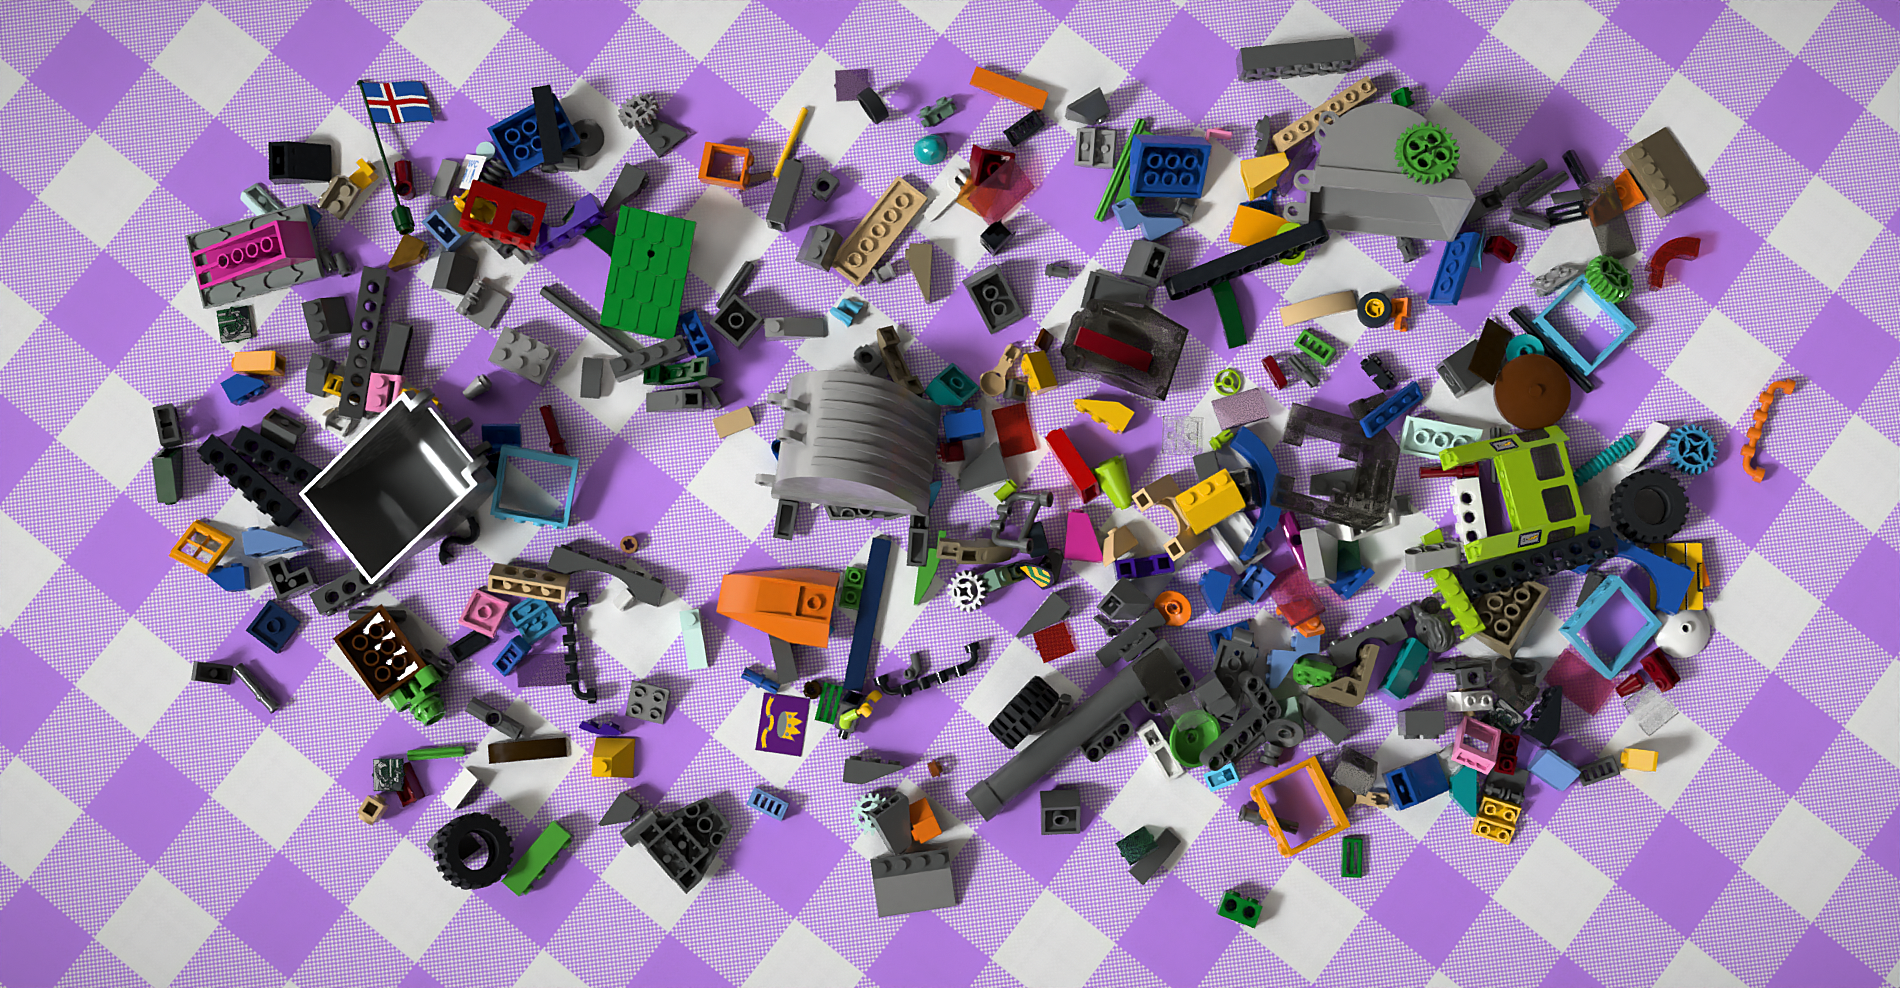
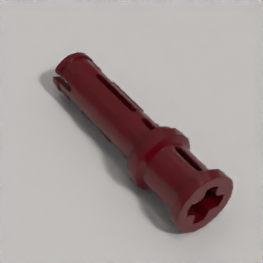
M545 405L540 407L539 410L550 439L549 448H552L553 453L570 456L565 447L566 441L564 438H561L551 408L552 406Z
M1478 462L1464 464L1443 471L1442 466L1419 467L1420 479L1479 477Z

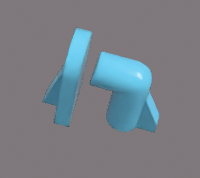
M843 299L837 308L832 307L830 309V313L849 327L852 324L853 318L844 313L845 310L848 309L857 315L864 304Z

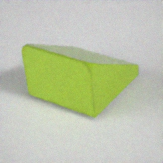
M1440 528L1420 537L1423 545L1444 542Z

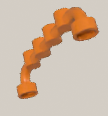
M1788 378L1786 381H1775L1770 384L1766 392L1762 391L1758 402L1762 403L1761 409L1755 410L1752 417L1756 421L1755 426H1750L1746 434L1750 441L1748 445H1743L1740 455L1744 456L1742 463L1744 471L1752 476V481L1761 483L1765 469L1758 466L1756 469H1753L1750 462L1761 436L1763 424L1767 419L1769 407L1774 399L1775 390L1782 388V393L1791 395L1796 384L1795 380Z

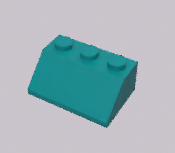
M1414 637L1405 639L1380 683L1378 690L1397 701L1402 700V698L1405 699L1410 692L1408 687L1411 682L1417 680L1420 674L1418 672L1420 666H1424L1429 658V655H1427L1429 649Z

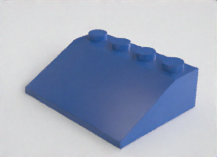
M553 93L562 151L565 152L580 144L581 141L555 93ZM534 104L487 128L514 178L544 163Z
M1133 134L1130 150V196L1201 198L1212 145L1204 137Z

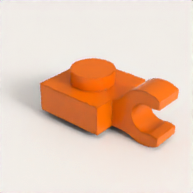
M1408 297L1392 298V313L1390 317L1395 319L1394 330L1407 332L1408 323L1406 318L1411 317L1412 299Z

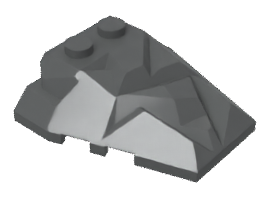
M705 797L684 806V808L649 821L634 835L671 880L687 894L702 880L733 826L715 805Z

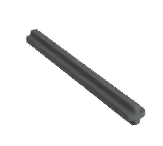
M545 285L541 289L540 295L622 356L635 352L550 287Z

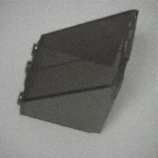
M1091 299L1086 303V308L1072 315L1071 323L1060 351L1062 356L1065 357L1066 369L1070 372L1152 400L1165 401L1189 329L1145 304ZM1079 327H1084L1153 354L1147 373L1073 345Z

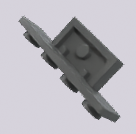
M1154 607L1099 649L1095 655L1105 668H1108L1119 658H1123L1126 662L1132 661L1138 657L1140 652L1154 644L1157 637L1153 632L1164 625L1166 620L1159 610Z

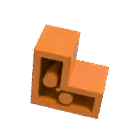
M926 797L909 805L910 822L914 828L911 830L915 841L920 840L922 844L942 834Z

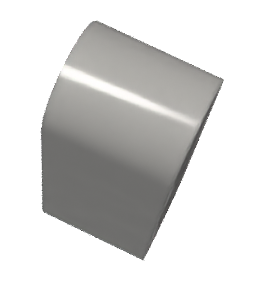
M1448 541L1408 548L1405 550L1406 570L1409 572H1419L1458 565L1461 563L1460 543Z

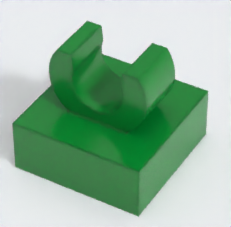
M1402 87L1392 92L1393 104L1406 108L1415 104V101L1411 99L1413 92L1409 91V87Z

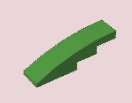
M939 530L938 541L939 537L946 538L947 531ZM929 548L927 566L918 567L914 606H918L936 574L941 559L936 557L937 549Z

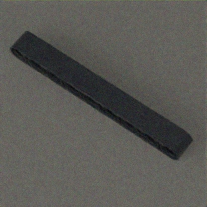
M1315 220L1173 275L1164 281V285L1170 300H1179L1327 242L1330 236L1323 220Z

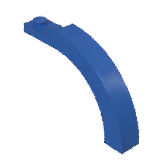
M1243 426L1237 430L1229 446L1240 453L1250 464L1257 476L1261 490V509L1258 520L1238 557L1246 561L1255 557L1258 552L1256 547L1259 542L1265 539L1267 533L1275 530L1282 509L1283 489L1280 472L1272 454L1252 431Z

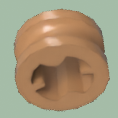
M626 536L620 542V547L625 553L632 554L638 549V541L632 536ZM632 540L634 544L633 549L630 547V550H626L625 542Z

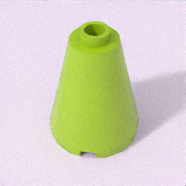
M1121 454L1120 458L1117 455L1098 463L1099 468L1097 469L1094 466L1090 468V471L1098 481V485L1116 508L1123 510L1132 506L1131 502L1134 500L1131 496L1133 494L1126 458L1123 454Z

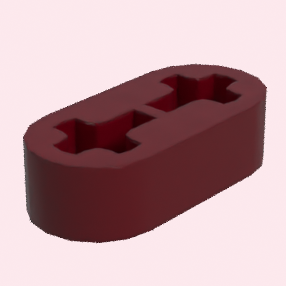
M1268 355L1261 359L1275 387L1279 391L1287 387V380L1274 358Z

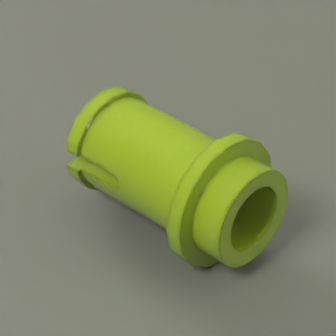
M1225 428L1217 436L1211 437L1209 441L1210 446L1214 450L1222 449V445L1234 438L1233 433L1225 437L1231 431L1229 428Z
M1011 479L1009 481L1006 480V484L994 493L1001 503L1012 492H1016L1018 488Z

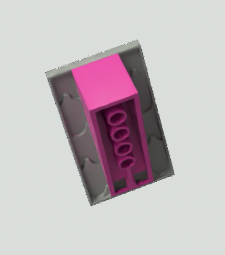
M298 204L185 235L203 309L218 307L325 277L307 204Z

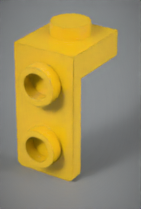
M361 158L356 162L360 168L348 178L361 187L362 192L377 180L379 176L374 172L376 167L370 161L365 162Z

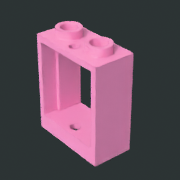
M1465 715L1457 727L1451 760L1488 775L1496 763L1501 730ZM1464 734L1488 743L1487 753L1463 744Z

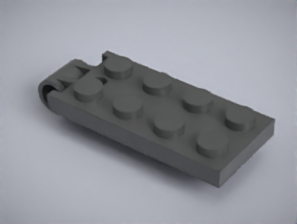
M1235 627L1231 640L1225 639L1224 636L1220 638L1211 671H1215L1237 706L1218 718L1215 714H1212L1217 720L1231 724L1237 721L1245 695L1238 683V677L1243 671L1252 672L1259 651V647H1251L1254 632ZM1236 650L1239 651V654H1238V655H1235V654H1234V652H1235ZM1205 701L1200 703L1198 710L1208 712L1205 708Z

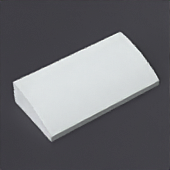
M1242 510L1206 530L1238 575L1244 572L1252 563L1255 564L1271 552V549L1263 540L1256 547L1258 552L1253 559L1250 558L1243 561L1238 558L1254 529V526Z

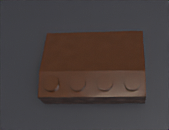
M382 604L333 638L377 701L381 703L389 698L398 688L406 685L415 677L417 672L427 666Z

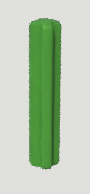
M465 746L408 750L407 758L409 761L463 757L466 754Z

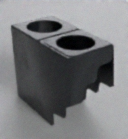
M1000 219L998 222L991 223L980 235V243L994 257L1015 237L1016 231L1012 234L1002 224V219Z

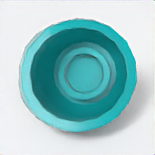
M934 134L920 138L914 145L916 159L925 165L940 163L944 160L948 151L946 142L940 136Z

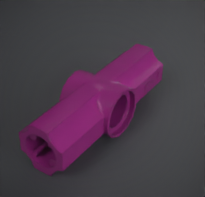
M1292 510L1280 515L1279 523L1286 537L1287 545L1290 547L1301 570L1306 568L1302 541L1299 545H1295L1292 542L1293 535H1297L1301 539V528Z

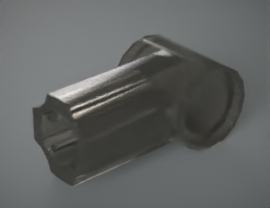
M1381 392L1367 399L1361 398L1350 403L1348 406L1355 422H1359L1387 401L1388 398L1384 392Z

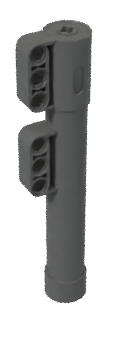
M1161 638L1119 671L1114 679L984 781H979L965 792V795L985 821H990L1005 809L1004 806L1075 750L1079 749L1091 762L1100 761L1133 734L1134 727L1124 714L1127 709L1136 702H1140L1150 713H1161L1194 686L1192 674L1171 645L1164 638ZM1183 676H1187V682L1181 685L1180 679ZM1172 688V694L1166 697V689ZM1157 700L1156 707L1151 709L1150 702ZM1127 724V729L1124 732H1119L1120 726ZM1111 736V742L1104 744L1105 737ZM1091 748L1097 749V752L1094 756H1089V750Z

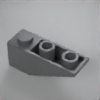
M682 389L646 393V412H704V392L702 389Z
M850 755V759H845L843 782L865 784L899 771L904 766L900 765V761L889 760L888 764L880 763L881 759L869 758L868 762L861 761L862 757Z

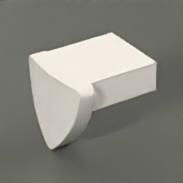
M334 408L325 411L321 415L322 429H328L345 437L353 420L337 418L338 412Z

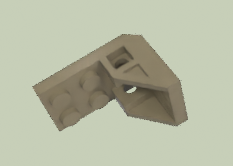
M1374 644L1361 645L1356 652V664L1350 671L1351 678L1336 676L1333 682L1321 687H1309L1307 695L1341 707H1355L1363 703L1380 646Z

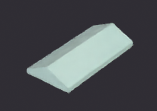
M1407 415L1401 431L1398 452L1440 460L1438 452L1444 449L1480 442L1483 429Z

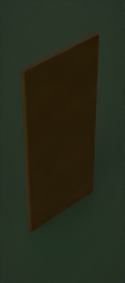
M1487 318L1468 370L1490 385H1493L1512 333L1490 318Z

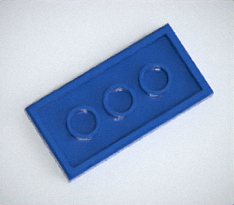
M1477 232L1458 233L1453 242L1447 241L1427 301L1429 305L1457 306L1480 234Z

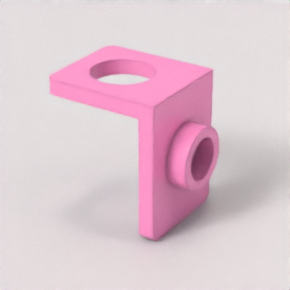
M1219 127L1207 129L1205 139L1208 142L1209 137L1230 140L1232 132L1225 131V129Z

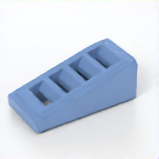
M754 787L746 805L776 820L782 821L790 803ZM759 793L761 794V797L757 805L753 804L757 794ZM764 797H767L768 800L764 808L760 807ZM771 801H775L771 811H768L767 809ZM778 804H782L778 814H774Z

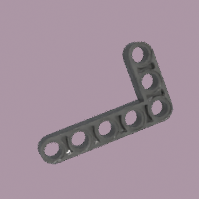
M1250 671L1241 672L1238 677V683L1253 704V707L1206 747L1199 756L1200 762L1212 771H1218L1258 737L1265 730L1267 724L1278 719L1281 715V707L1259 676Z

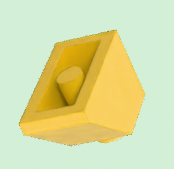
M1625 748L1620 755L1621 768L1656 772L1659 752Z

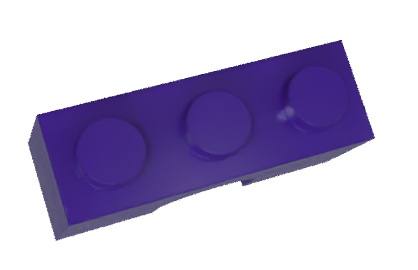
M1168 553L1144 558L1115 560L1113 562L1116 581H1119L1122 576L1130 580L1175 572L1174 561Z

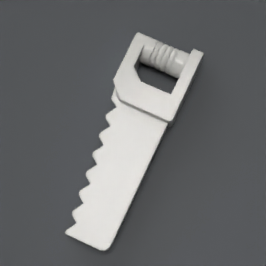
M961 169L956 171L948 179L947 187H943V191L939 192L940 195L936 196L933 204H929V208H926V212L922 214L932 222L973 184L972 179L965 175ZM957 177L965 184L963 188L955 182Z

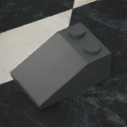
M996 263L962 281L991 335L1024 317Z

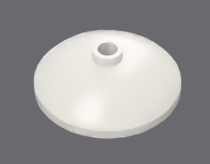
M1659 610L1656 612L1655 616L1662 625L1658 628V632L1653 635V639L1659 649L1665 654L1675 658H1687L1696 655L1706 646L1710 636V625L1703 610H1678L1674 616ZM1683 625H1686L1688 628L1686 632L1682 629Z

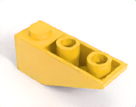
M1075 399L1073 402L1077 411L1083 414L1085 412L1090 414L1093 421L1101 424V422L1108 426L1107 429L1114 434H1122L1135 413L1119 402Z

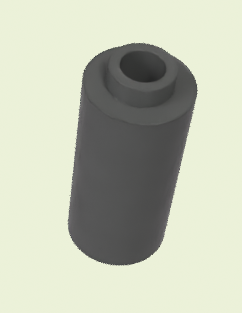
M650 808L624 828L620 834L627 844L633 847L639 842L634 834L649 821L658 819L663 815L658 809L653 810Z

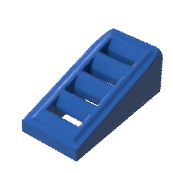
M517 635L509 641L492 662V665L506 677L528 654L532 647L522 636ZM501 660H503L508 665V668L501 662Z

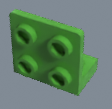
M1299 657L1298 662L1294 663L1293 680L1301 685L1310 684L1318 688L1334 681L1337 666Z

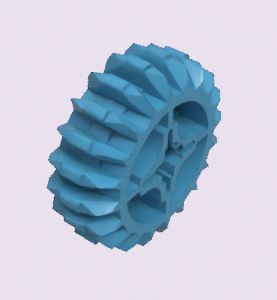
M1691 424L1689 427L1684 425L1682 429H1675V433L1670 434L1671 439L1666 441L1670 445L1665 448L1666 451H1670L1666 458H1672L1669 465L1676 464L1674 470L1678 471L1681 469V474L1684 475L1688 472L1689 476L1694 475V473L1700 475L1702 471L1707 472L1708 467H1713L1712 461L1717 460V457L1713 454L1719 451L1714 449L1718 442H1712L1711 439L1714 438V435L1708 436V429L1702 432V426L1696 428L1695 424ZM1687 435L1694 436L1698 438L1700 441L1694 442L1691 438H1688ZM1679 443H1680L1681 446H1682V452H1681L1680 454H1679ZM1697 446L1692 453L1686 454L1691 447ZM1703 447L1705 449L1704 458H1702L1703 455L1701 453ZM1689 458L1692 460V462L1695 461L1697 465L1689 464L1685 462L1683 459Z

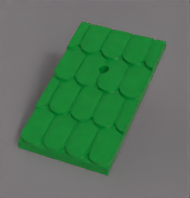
M621 205L601 313V326L661 340L676 337L697 224L695 221Z

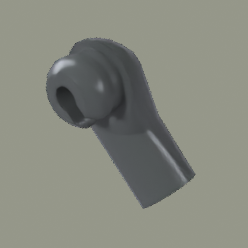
M919 653L910 654L912 664L903 673L904 678L907 680L915 679L922 671Z

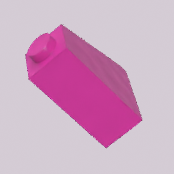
M1072 509V512L1067 514L1063 559L1102 563L1103 556L1088 514L1084 513V510Z

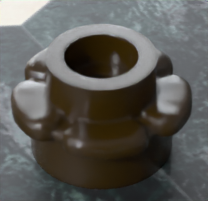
M808 681L804 684L803 693L806 697H810V699H817L818 695L822 693V687L818 681Z

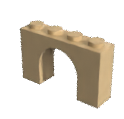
M1167 474L1142 488L1131 497L1141 512L1152 506L1159 505L1169 510L1174 516L1178 526L1177 536L1163 546L1171 559L1175 561L1211 537L1206 530L1195 535L1176 504L1175 497L1182 492L1171 475Z

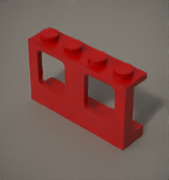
M473 179L458 227L467 232L479 233L486 238L498 239L504 244L516 245L522 250L532 251L538 237L547 203ZM480 197L497 204L495 216L491 224L470 217L475 198ZM513 210H519L534 216L529 236H523L508 230Z

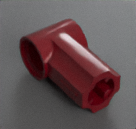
M406 160L397 161L394 163L396 192L402 199L412 200L416 195L412 162ZM404 187H410L407 193L402 194V189Z

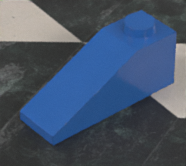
M693 309L679 316V321L696 357H709V367L720 362L696 310Z

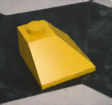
M596 738L592 756L591 777L634 778L635 739Z

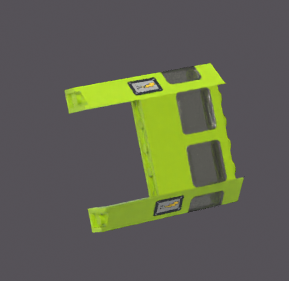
M1557 425L1447 448L1438 452L1443 471L1460 465L1493 458L1513 532L1478 539L1463 545L1468 564L1528 551L1588 533L1591 514L1584 516V506L1580 502L1579 488L1575 483L1573 467L1570 465L1568 458V449L1564 442L1571 439Z

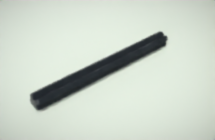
M1514 307L1508 313L1527 334L1533 335L1540 340L1544 351L1586 393H1590L1595 388V385L1517 307Z

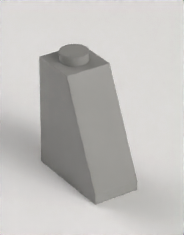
M1317 527L1300 530L1309 580L1316 583L1319 587H1327L1328 584L1336 583L1338 539Z

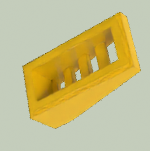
M329 373L323 391L340 397L339 389L343 382V377ZM337 380L334 390H332L333 384ZM352 381L353 384L356 385V386H361V385H362V384H359V383H357V382ZM354 395L349 397V401L359 404L358 397L353 398Z

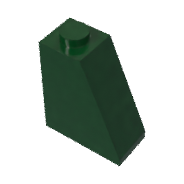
M163 447L152 458L158 503H165V505H173L183 497V447Z

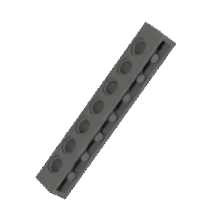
M364 266L362 269L337 418L360 422L362 417H366L367 411L365 410L364 402L368 395L369 387L367 385L371 372H374V369L370 367L371 362H375L377 350H374V344L379 342L380 332L377 331L378 324H382L383 313H380L381 306H385L387 295H384L383 292L384 287L388 288L390 279L389 276H386L387 270ZM376 285L379 291L372 293L369 291L368 286ZM365 304H374L375 311H368L365 308ZM365 321L370 322L372 329L365 330L362 327V323ZM366 340L369 343V347L366 349L361 348L359 341ZM356 359H364L366 366L358 367L355 362ZM359 377L362 379L363 384L356 386L353 384L352 379ZM357 396L360 401L359 404H351L349 397Z

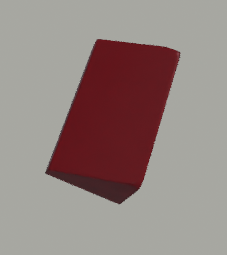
M411 763L400 764L398 769L401 775L398 774V781L399 776H401V790H396L403 807L424 798L425 794ZM396 767L391 769V777L396 776L394 769L398 771Z

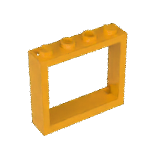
M1315 756L1250 787V795L1253 801L1259 805V813L1269 825L1268 831L1273 838L1275 837L1278 843V851L1285 858L1291 857L1351 826ZM1306 767L1336 827L1291 849L1261 788Z

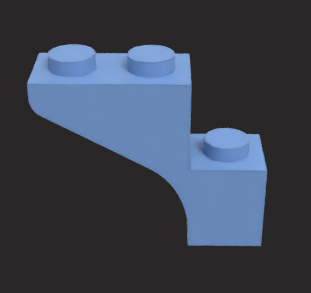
M1130 198L1112 205L1117 221L1125 231L1132 230L1139 224L1144 237L1149 241H1156L1162 235L1174 232L1184 225L1182 220L1173 213L1140 212Z
M1296 632L1291 637L1290 647L1293 648V651L1272 649L1270 654L1267 653L1266 665H1269V671L1265 673V684H1268V689L1279 687L1294 662L1300 656L1319 654L1320 635L1306 638L1300 632Z

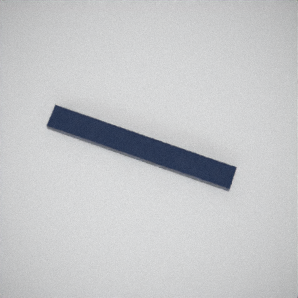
M874 537L872 539L843 689L862 692L892 543L890 540Z

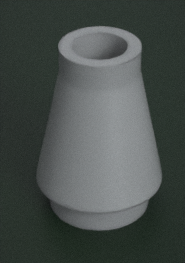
M484 374L477 375L463 391V394L468 400H471L489 391L492 383Z

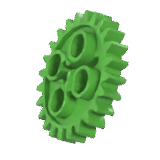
M1421 122L1419 128L1416 124H1413L1412 130L1407 127L1405 133H1401L1400 139L1396 142L1397 146L1394 152L1398 154L1395 155L1394 159L1400 160L1397 167L1403 166L1401 173L1408 172V179L1414 176L1415 183L1419 179H1422L1423 185L1426 180H1429L1431 185L1435 179L1440 183L1442 177L1447 179L1449 173L1452 174L1455 170L1454 167L1458 164L1457 160L1460 154L1457 152L1460 147L1454 146L1457 139L1451 140L1453 133L1446 134V127L1440 130V124H1437L1435 128L1432 127V122H1429L1428 126ZM1428 139H1433L1436 143H1430ZM1410 146H1415L1418 150H1412ZM1436 156H1441L1444 160H1439ZM1418 163H1424L1426 167H1420Z

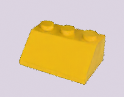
M1226 468L1175 497L1178 508L1195 535L1200 534L1246 507L1235 482Z

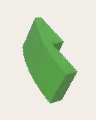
M847 566L839 607L858 611L866 570Z

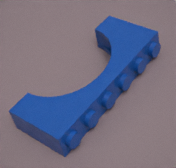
M1590 523L1588 532L1598 530L1600 527ZM1613 533L1618 544V555L1614 557L1628 559L1645 569L1656 587L1657 601L1655 609L1670 616L1676 615L1695 572L1691 571V567L1685 564L1677 565L1672 562L1671 558L1663 555L1659 557L1654 554L1653 550L1645 547L1641 549L1636 546L1635 542L1627 539L1623 541L1618 538L1617 534ZM1594 546V547H1592V548H1593V549H1598V548H1600V547H1599V546ZM1592 564L1581 565L1570 571L1583 576Z

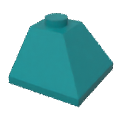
M951 363L934 377L925 389V394L937 405L961 406L979 391L980 387L954 363Z

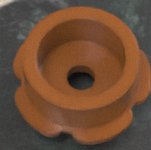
M932 759V762L927 763L932 778L940 777V773L943 772L940 762Z

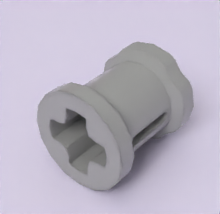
M889 261L886 262V265L876 270L872 269V273L879 285L890 277H896Z

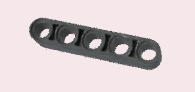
M397 321L391 323L379 369L380 374L402 376L413 334V325ZM391 382L387 407L393 400L395 382Z

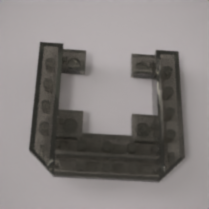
M1292 403L1284 427L1285 431L1282 442L1301 447L1304 434L1339 443L1338 457L1355 462L1349 492L1332 488L1329 501L1292 492L1295 478L1276 473L1270 494V506L1365 531L1388 517L1400 448L1386 428H1383L1373 437L1367 438L1359 422L1360 420Z

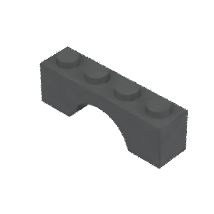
M678 335L615 358L609 362L615 379L620 383L636 377L648 368L664 363H674L690 357L683 336Z
M1391 614L1381 619L1383 623L1375 625V622L1364 627L1365 631L1358 633L1356 630L1347 634L1348 638L1343 641L1338 638L1329 642L1330 646L1326 650L1333 665L1339 669L1356 661L1357 648L1367 638L1379 639L1387 646L1407 638L1408 634L1400 617L1396 616L1393 618Z

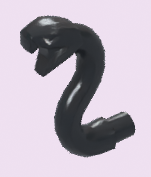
M474 516L467 518L471 530L469 537L450 536L440 544L438 555L442 566L448 564L446 562L447 558H454L447 551L449 545L454 543L464 546L470 545L478 539L480 526Z

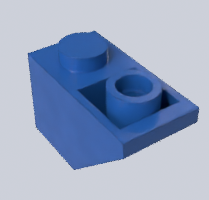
M235 374L220 383L230 402L236 406L248 403L249 398L264 394L266 389L270 387L263 380Z
M242 563L230 564L228 568H223V565H216L212 572L207 575L225 591L240 592L251 590L249 567L243 566Z

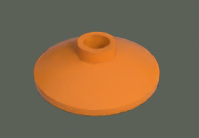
M1164 591L1158 595L1154 602V607L1159 610L1166 620V625L1181 626L1191 617V603L1185 595L1178 591Z

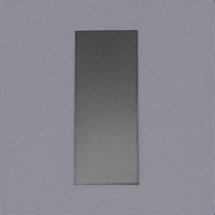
M1587 188L1550 194L1554 204L1591 199Z

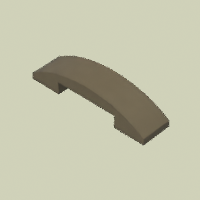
M893 325L877 329L881 356L894 382L916 395L925 393L918 376L911 375L897 347L901 341Z

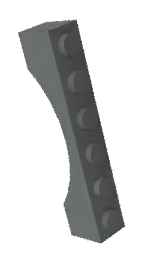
M561 544V547H554L547 568L567 575L582 571H600L611 574L623 581L633 591L637 600L655 607L659 606L666 588L662 584L663 580L653 576L651 580L644 578V573L636 570L633 573L625 571L627 567L615 564V567L608 565V560L597 557V560L589 558L591 554L579 551V553L572 552V547Z

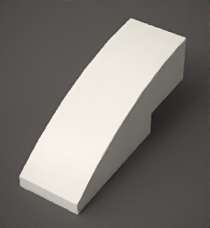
M1151 719L1135 728L1136 733L1167 782L1184 773L1179 762L1173 757L1168 743Z

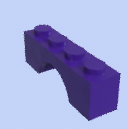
M589 193L576 201L572 218L561 227H550L542 222L534 246L535 250L543 255L551 254L557 247L569 243L572 238L582 235L590 227L600 224L603 219L607 218V215L599 198Z

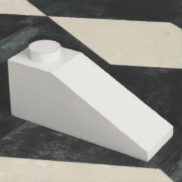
M1393 508L1349 515L1334 520L1337 539L1351 542L1396 526Z

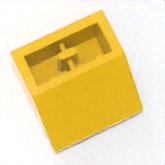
M1044 350L1023 355L1020 366L1023 374L1029 377V382L1027 383L1031 393L1035 392V395L1038 396L1058 387Z

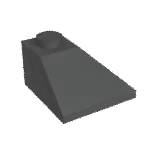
M1100 87L1069 104L1066 108V119L1091 126L1096 123L1100 125L1107 121L1110 110Z

